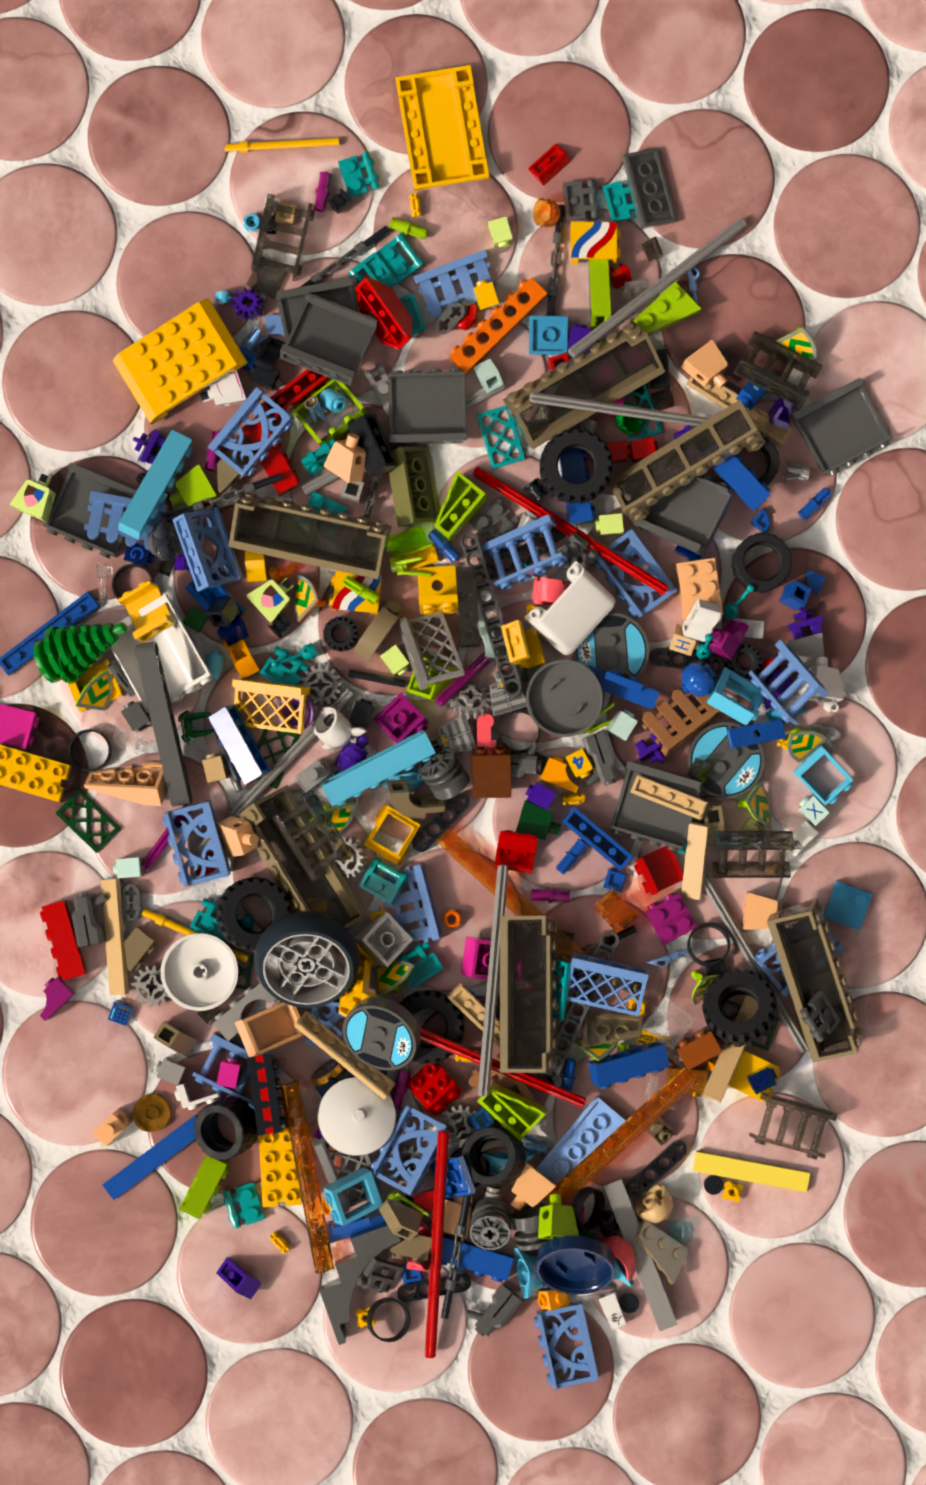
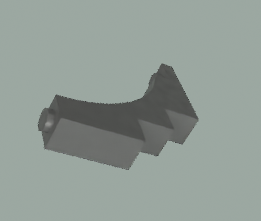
M387 1223L352 1234L350 1239L356 1254L336 1260L335 1267L340 1280L320 1286L319 1291L339 1345L346 1343V1336H349L346 1325L342 1324L350 1321V1301L357 1279L372 1257L377 1256L391 1245L401 1242V1237L393 1234Z

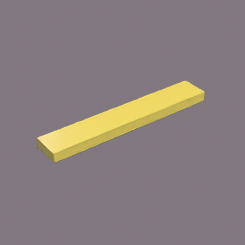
M697 1151L692 1169L696 1172L807 1192L810 1177L809 1172Z

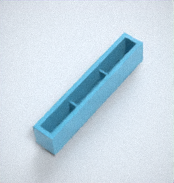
M171 430L120 519L119 531L138 540L142 534H147L150 527L148 523L151 519L154 520L156 518L159 504L165 502L168 488L172 489L175 484L176 478L174 477L177 472H182L185 458H189L193 452V447H191L192 439Z
M421 730L320 783L331 805L340 806L347 802L346 799L362 795L364 793L363 790L379 786L384 779H393L398 776V772L414 768L416 766L415 763L421 760L422 762L428 761L435 754V751L425 731Z

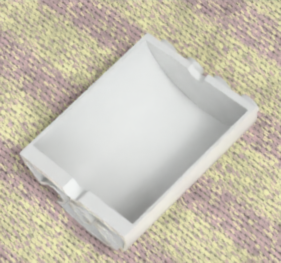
M164 594L138 611L141 617L166 603L175 621L173 626L144 642L156 641L158 644L171 704L187 698L185 694H193L201 690V685L203 686L212 681V674L167 594ZM128 616L120 621L126 624L127 632L119 635V640L112 645L111 650L146 713H148L149 708L135 650L136 644H142L143 642L134 638L133 632L136 631L131 617Z

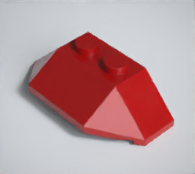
M367 276L355 288L358 294L360 313L364 315L369 314L378 320L375 334L381 343L400 350L412 338V317L391 287Z

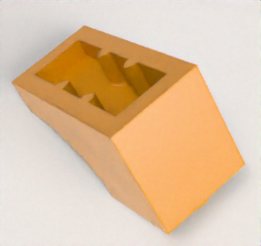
M240 632L223 641L242 679L260 671Z
M554 756L553 759L549 757L540 779L576 794L579 786L575 785L568 778L566 773L567 764H564V759Z

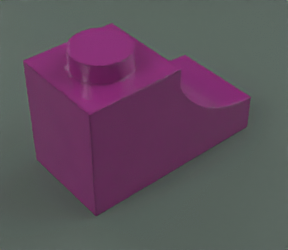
M730 620L725 628L721 630L714 629L713 639L709 641L708 647L717 656L733 659L749 626L744 622Z
M52 977L45 984L47 988L43 992L46 994V1006L40 1014L44 1021L48 1020L75 994L59 977L56 979Z

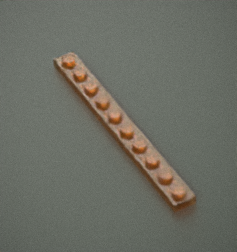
M448 828L436 843L495 896L497 871L456 833ZM507 881L505 906L516 916H544ZM523 922L546 943V936L542 935V922ZM557 927V932H554V940L557 941L556 953L563 960L571 963L573 952L587 955ZM574 968L576 972H579L580 969Z
M685 1067L679 1071L558 1182L556 1187L543 1198L545 1203L550 1205V1195L553 1194L561 1195L562 1205L567 1203L697 1083Z
M294 1080L281 1085V1091L315 1273L322 1274L334 1269L301 1085L300 1081Z

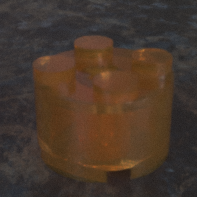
M613 888L603 895L593 907L616 933L623 931L638 917Z

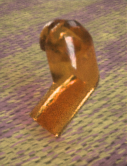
M291 562L285 569L272 567L269 570V575L273 580L283 581L285 578L289 579L298 568Z

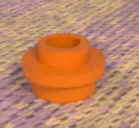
M448 910L443 915V923L448 928H457L462 922V916L457 910ZM451 915H454L456 917V921L454 923H451L449 921V917Z

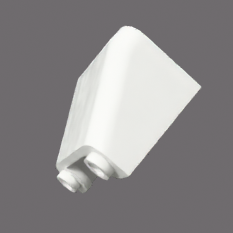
M577 561L567 571V578L572 583L547 611L541 607L534 608L525 617V620L545 641L564 655L572 654L615 605V598Z

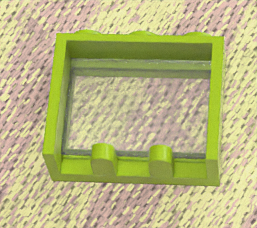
M329 379L325 386L320 390L314 391L310 397H317L321 403V392L326 388H333L347 400L346 407L342 412L333 413L331 410L328 412L321 408L327 420L323 421L314 412L317 420L315 424L309 410L304 406L305 402L298 404L295 410L292 411L297 420L320 447L322 443H327L332 439L335 442L350 431L348 428L349 424L362 415H368L365 408L344 383L334 379Z

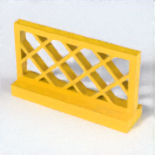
M233 679L232 687H235L234 704L239 713L244 710L248 715V718L244 721L247 727L303 734L306 695H309L310 687L252 679ZM241 691L246 692L250 697L245 703L241 700ZM260 694H263L267 699L262 706L256 699ZM277 696H280L284 701V704L279 708L273 702ZM294 698L300 699V705L296 711L290 704ZM252 701L258 708L253 714L246 707ZM269 703L275 710L270 716L264 710ZM285 706L292 712L287 719L281 713ZM259 712L266 719L261 724L254 718ZM277 714L283 721L279 726H276L271 720ZM294 716L298 721V729L292 728L289 724V721Z

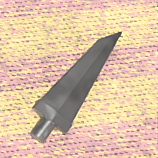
M215 733L231 783L236 793L241 792L243 788L240 779L229 760L225 748L220 743V738Z

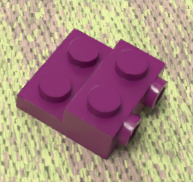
M402 693L374 718L375 722L395 743L421 730L426 731L428 728L427 724L429 723Z
M672 892L664 896L665 901L659 904L656 901L648 905V910L645 911L663 945L697 927L679 893L674 894Z

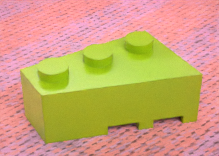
M675 281L633 320V323L635 322L648 336H651L669 326L699 314L701 308Z
M457 470L434 525L436 530L450 542H453L488 500L486 493Z
M494 1082L489 1087V1095L480 1096L477 1100L519 1141L548 1111L547 1107Z
M206 1154L179 1210L197 1219H200L203 1213L208 1214L212 1203L209 1201L212 1195L217 1196L221 1188L218 1183L221 1178L225 1179L229 1172V1168H227L228 1162L216 1160Z

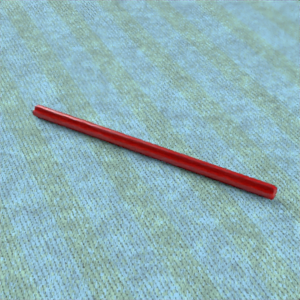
M477 466L473 471L474 477L541 518L549 514L555 519L557 524L555 528L568 536L576 532L589 543L587 548L596 550L598 555L662 595H665L668 591L669 586L481 467Z
M420 1028L421 1040L480 1065L481 1053ZM492 1058L491 1070L500 1073V1061ZM501 1073L578 1107H584L586 1103L585 1097L531 1074Z
M439 1130L437 1135L424 1356L430 1359L436 1357L449 1144V1131Z

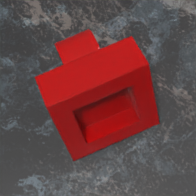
M619 263V268L615 270L610 267L609 273L615 289L633 282L627 264Z

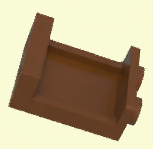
M478 746L472 748L473 798L512 797L511 748H506L505 746H497L495 748Z

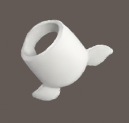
M331 707L323 708L318 713L314 723V733L325 743L321 745L325 750H336L346 745L352 736H361L367 732L364 728H353L343 713H339ZM329 714H334L332 722L326 726L323 722L324 718Z

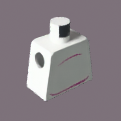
M237 371L227 373L210 384V389L200 392L203 403L214 400L217 408L243 404L246 400Z

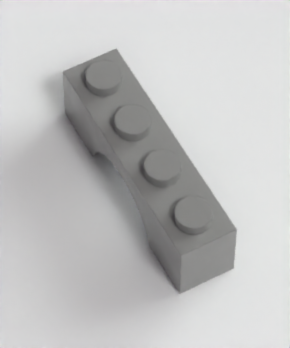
M261 982L255 988L251 985L243 993L246 996L241 1000L236 998L229 1004L231 1009L226 1013L221 1011L214 1017L216 1019V1022L213 1023L227 1041L238 1033L235 1022L242 1019L243 1011L248 1003L254 1000H266L273 1003L277 1000L263 987Z

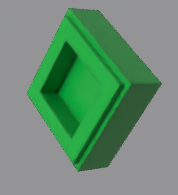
M191 607L183 620V624L199 633L209 616Z

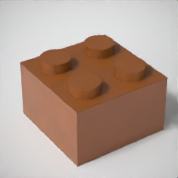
M702 1028L693 1033L694 1037L691 1039L683 1038L677 1042L678 1046L674 1047L687 1070L722 1053L709 1029L705 1030Z

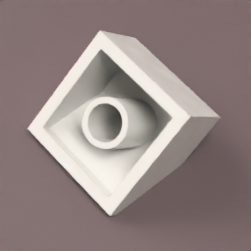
M386 912L367 925L354 940L379 966L388 967L413 939Z

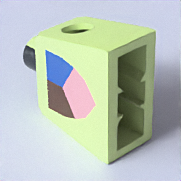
M41 473L37 483L26 480L10 505L16 510L48 523L56 496L54 491L47 488L52 478Z
M287 578L279 585L271 579L249 593L247 598L273 624V621L279 617L290 603L291 599L286 593L294 585Z

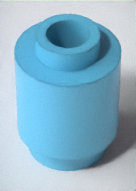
M326 388L320 394L321 403L333 413H340L345 409L347 400L335 389Z
M211 650L210 654L206 653L205 663L212 674L211 678L219 679L220 675H222L225 661L222 652Z

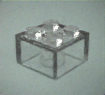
M664 995L642 1024V1027L674 1050L695 1022L696 1017Z

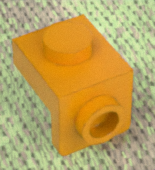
M553 1289L538 1291V1303L541 1310L552 1311L570 1305L567 1293Z

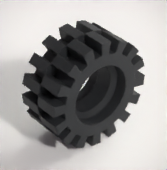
M338 616L330 619L323 630L326 644L335 651H347L357 642V627L349 618ZM337 627L347 629L348 637L346 640L337 641L334 639L333 632Z
M743 644L738 647L733 659L727 658L726 663L731 671L748 679L751 678L749 674L751 670L757 674L761 669L762 656L754 646ZM742 654L750 656L752 664L748 669H742L737 664V659Z

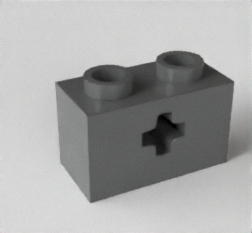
M131 701L123 706L124 710L121 713L133 732L138 733L152 724L150 716L146 713L140 702Z

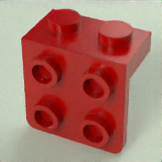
M511 830L500 831L494 868H497L498 865H507L509 867L508 870L532 874L538 837L531 833L521 834Z
M668 845L634 860L636 864L633 867L637 875L642 876L644 882L641 884L645 892H649L650 895H654L683 880V872L673 851L667 849Z
M438 1062L436 1064H426L407 1082L408 1088L435 1117L443 1113L446 1107L452 1101L457 1100L463 1092L462 1088L452 1080Z

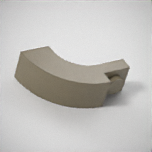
M390 598L368 626L353 651L369 662L406 609Z
M405 779L386 781L391 803L396 811L403 816L412 819H425L426 813L445 811L444 801L436 799L434 794L415 795L410 793Z

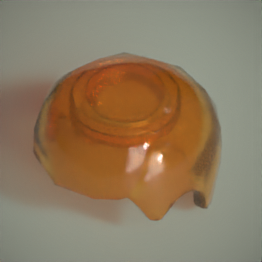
M540 198L535 203L533 209L534 223L545 228L553 227L560 216L559 206L552 199Z

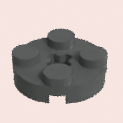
M162 522L152 527L151 533L148 534L147 543L153 555H156L161 561L176 559L183 553L174 524ZM165 537L168 539V545L163 543Z

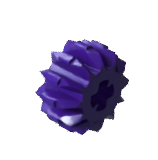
M243 287L244 293L241 294L240 291H236L239 298H232L236 302L232 305V308L237 309L235 312L237 316L242 314V319L245 320L247 315H249L250 320H253L252 314L255 313L256 316H260L257 309L264 310V307L260 305L264 302V299L259 298L261 295L259 291L254 294V288L251 287L250 291L247 292L246 287ZM246 300H249L251 302L250 307H247L245 305Z

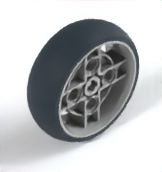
M311 911L291 913L274 921L260 936L254 953L256 973L263 987L279 1001L302 1008L323 1006L340 998L353 984L360 962L357 944L349 930L338 920L328 915ZM332 944L343 954L346 960L345 964L336 960ZM268 955L278 959L282 975L271 965Z

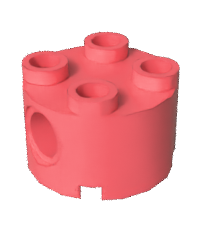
M534 576L531 597L534 600L533 604L547 605V602L554 603L572 582Z

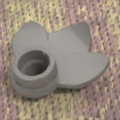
M820 723L809 725L807 730H819L820 733L828 738L821 745L833 754V742L841 739L840 732L833 726L824 727Z

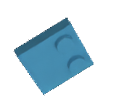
M529 315V354L560 355L567 353L568 316Z
M835 881L823 916L829 920L860 930L873 894Z

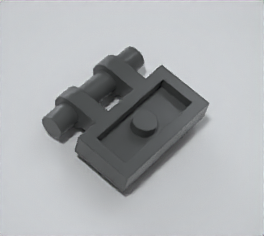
M594 180L587 181L588 188H582V181L562 183L566 222L586 220V212L591 213L592 220L599 219L598 211H600L596 199L598 191ZM583 196H589L590 205H584Z
M497 497L469 523L481 536L488 532L491 535L486 540L488 542L506 534L508 531H512L515 528L514 526L520 521L516 516L510 520L506 518L511 511ZM501 521L504 525L495 531L493 527Z
M574 532L558 553L563 552L567 555L569 560L564 562L561 567L568 571L575 561L587 570L589 565H593L596 561L598 552L594 549L589 552L586 549L589 543ZM580 556L583 558L582 563L577 560Z
M818 991L807 1003L811 1010L808 1011L807 1008H802L800 1013L803 1022L809 1026L812 1037L816 1038L818 1042H822L824 1040L822 1033L831 1034L841 1020L824 991Z
M372 1257L363 1272L366 1277L358 1278L356 1283L366 1290L374 1289L378 1293H388L390 1290L388 1284H395L405 1268L399 1263Z

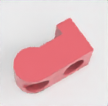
M484 713L483 717L479 715L477 719V747H496V740H491V727L494 720L488 713Z

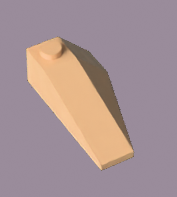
M159 762L143 763V766L132 768V765L125 766V769L117 771L111 768L90 772L84 784V787L142 805L162 806L167 793L162 764Z

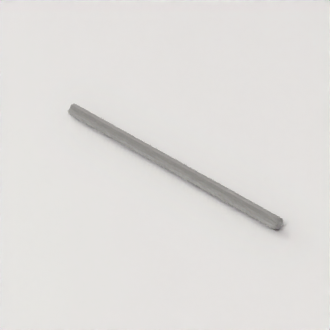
M743 218L736 220L568 349L571 357L576 358L741 232L747 226L746 221Z
M505 383L489 393H486L483 388L466 397V410L506 388ZM390 439L386 440L390 450L400 446L390 445ZM329 471L304 484L302 489L306 495H309L340 477Z
M531 392L529 397L531 403L698 426L709 419V417ZM733 421L720 430L747 433L750 426L748 423Z
M346 689L330 707L339 712L354 697V693L350 689ZM329 714L324 718L323 722L325 725L334 718V714ZM314 724L222 820L229 816H238L263 793L316 737ZM204 838L192 853L201 857L205 846L212 842L211 838Z
M704 870V891L753 973H758L761 975L762 980L766 979L775 994L778 1015L798 1049L802 1053L807 1051L808 1046L803 1034L771 980L753 959L756 955Z
M498 865L478 1083L479 1096H488L490 1087L500 972V916L505 915L509 869L507 865Z

